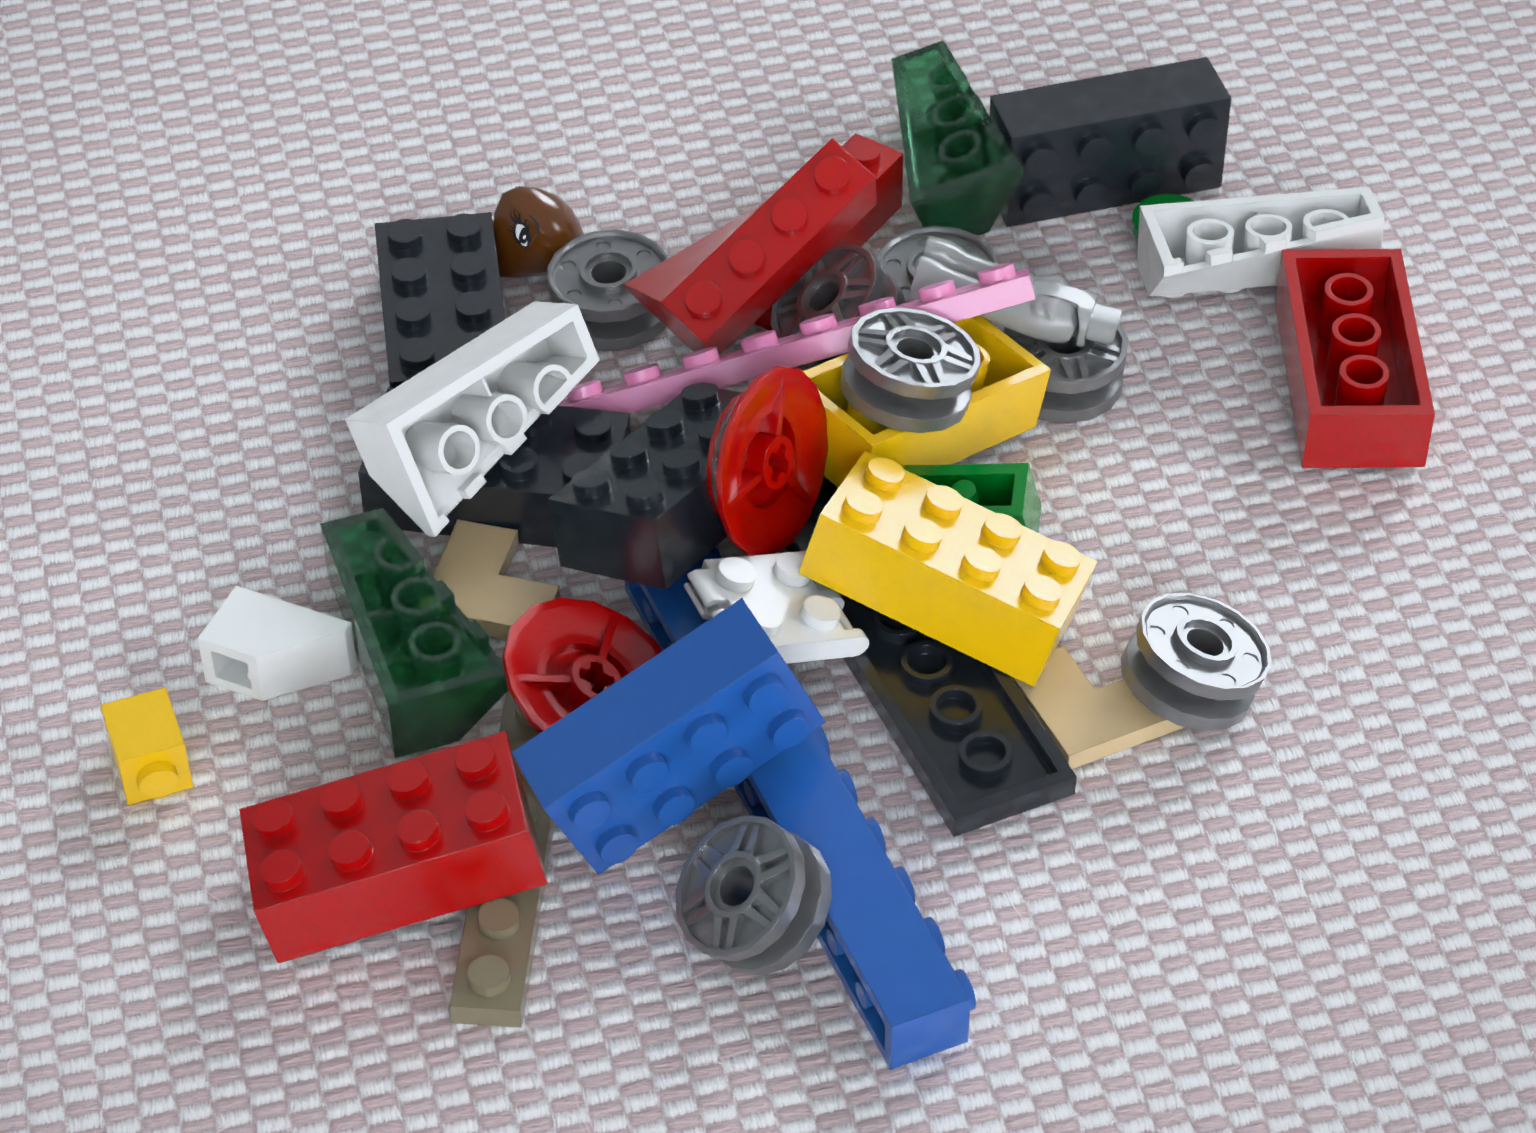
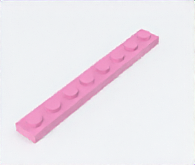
M1005 263L978 272L979 282L955 288L953 280L937 282L918 289L920 299L896 305L893 296L877 299L860 305L858 307L860 316L839 322L836 321L834 313L817 316L799 323L800 333L779 339L775 330L757 333L740 340L742 349L723 355L718 354L717 347L697 350L681 357L684 366L660 372L658 363L641 366L623 373L624 383L603 389L600 380L576 385L566 396L567 399L562 400L558 406L634 413L669 403L680 395L685 387L695 383L708 382L717 385L718 388H723L754 379L774 366L794 368L849 352L848 342L851 330L860 317L875 310L898 307L922 310L948 319L951 322H957L1035 300V291L1028 268L1015 272L1013 263Z

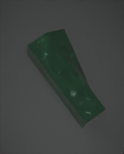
M944 40L892 58L910 203L922 227L934 225L954 227L977 236L988 233L1024 174L1019 161L1007 146L1003 135L991 120L985 106L970 86L967 77Z
M383 508L321 523L328 578L343 619L351 622L355 651L394 757L399 758L460 741L509 691L502 658L490 646L489 636L475 619L469 621L455 603L454 593L443 580L436 581L426 569L424 557Z

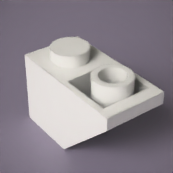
M235 586L197 638L206 683L261 701L350 676L357 667L351 622L342 620L328 612L314 611L283 601L275 595L261 594L240 586Z

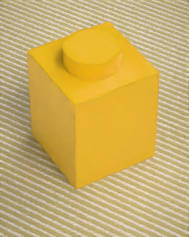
M166 687L100 705L110 750L128 806L150 799L163 798L172 793L193 788L185 743Z

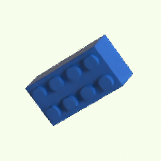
M741 598L511 753L543 809L599 875L614 864L623 862L631 857L636 849L672 825L685 821L694 810L727 788L743 782L751 772L785 749L801 743L809 733L824 724L825 720L744 599Z

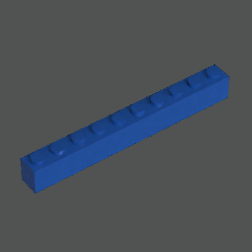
M716 547L666 590L625 581L626 593L650 636L657 641L662 650H665L708 621L700 615L685 590L684 584H692L687 574L693 570L701 569L704 560L722 558ZM820 726L809 733L801 743L785 749L751 772L743 782L735 785L734 788L750 816L766 817L786 831L801 837L820 851L830 871L832 900L825 925L817 938L889 1069L892 1070L968 1042L970 1011L976 1008L975 993L967 974L962 969L954 971L945 956L944 940L935 920L932 917L923 918L917 908L914 888L906 870L902 866L894 868L886 854L885 839L878 822L874 817L865 818L858 806L855 785L846 769L837 770L830 758L827 737Z

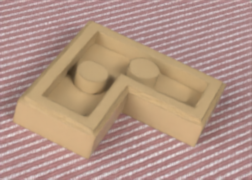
M457 519L418 607L420 624L506 640L509 628L531 606L561 597L560 585L506 576L519 546L518 530Z
M1064 646L1055 648L1035 687L1010 676L1071 769L1184 728L1149 710L1132 694L1124 679L1094 689Z

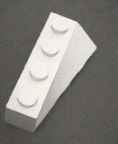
M1370 187L1140 206L1137 267L1149 296L1177 298L1184 296L1186 293L1207 291L1235 293L1244 288L1277 286L1282 250L1382 249L1385 216Z
M534 301L352 414L345 421L369 476L427 536L436 537L450 522L446 516L463 498L471 499L487 482L484 475L504 454L512 455L527 439L524 435L525 431L541 414L549 415L600 359L578 304Z

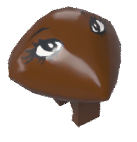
M517 186L502 194L493 218L500 277L525 278L548 273L547 267L555 252L570 240L584 235L580 221L575 213L559 196L540 188Z

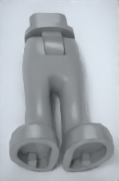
M930 235L924 254L918 262L907 302L920 299L918 289L937 282L953 280L955 288L979 282L978 272L999 264L968 253L951 240ZM1030 274L1035 291V300L979 315L1020 334L1046 342L1064 343L1070 340L1071 337H1077L1076 346L1084 347L1086 339L1112 346L1122 309L1097 303L1098 294L1086 288L1080 290L1070 286L1061 276L1044 275L1039 277Z

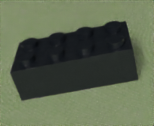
M1208 57L990 96L986 186L1006 227L1139 203L1146 198L1160 194L1182 195L1219 188L1222 186L1232 98Z
M492 212L462 213L455 216L415 220L401 219L394 222L375 223L390 388H396L505 320Z
M708 382L695 383L685 387L680 395L661 410L650 415L642 425L622 441L613 444L608 452L588 468L574 475L569 483L552 495L548 502L560 567L666 590L728 536L720 515L716 513L708 493L706 465L710 440L719 417L731 400L742 392L719 389L717 385Z
M388 387L386 393L393 390L394 388ZM557 405L549 415L541 414L525 431L524 435L527 439L512 455L504 454L484 475L487 482L471 499L463 498L446 516L450 522L439 534L450 536L457 519L518 530V541L520 544L557 548L548 499L569 483L574 475L588 468L608 452L613 444L622 441L631 433L630 413ZM362 461L358 476L365 526L424 533L369 476Z

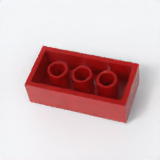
M1282 250L1275 308L1301 467H1425L1435 411L1402 250Z
M506 731L239 809L253 911L278 963L547 885L525 783L518 764L511 753L513 750Z

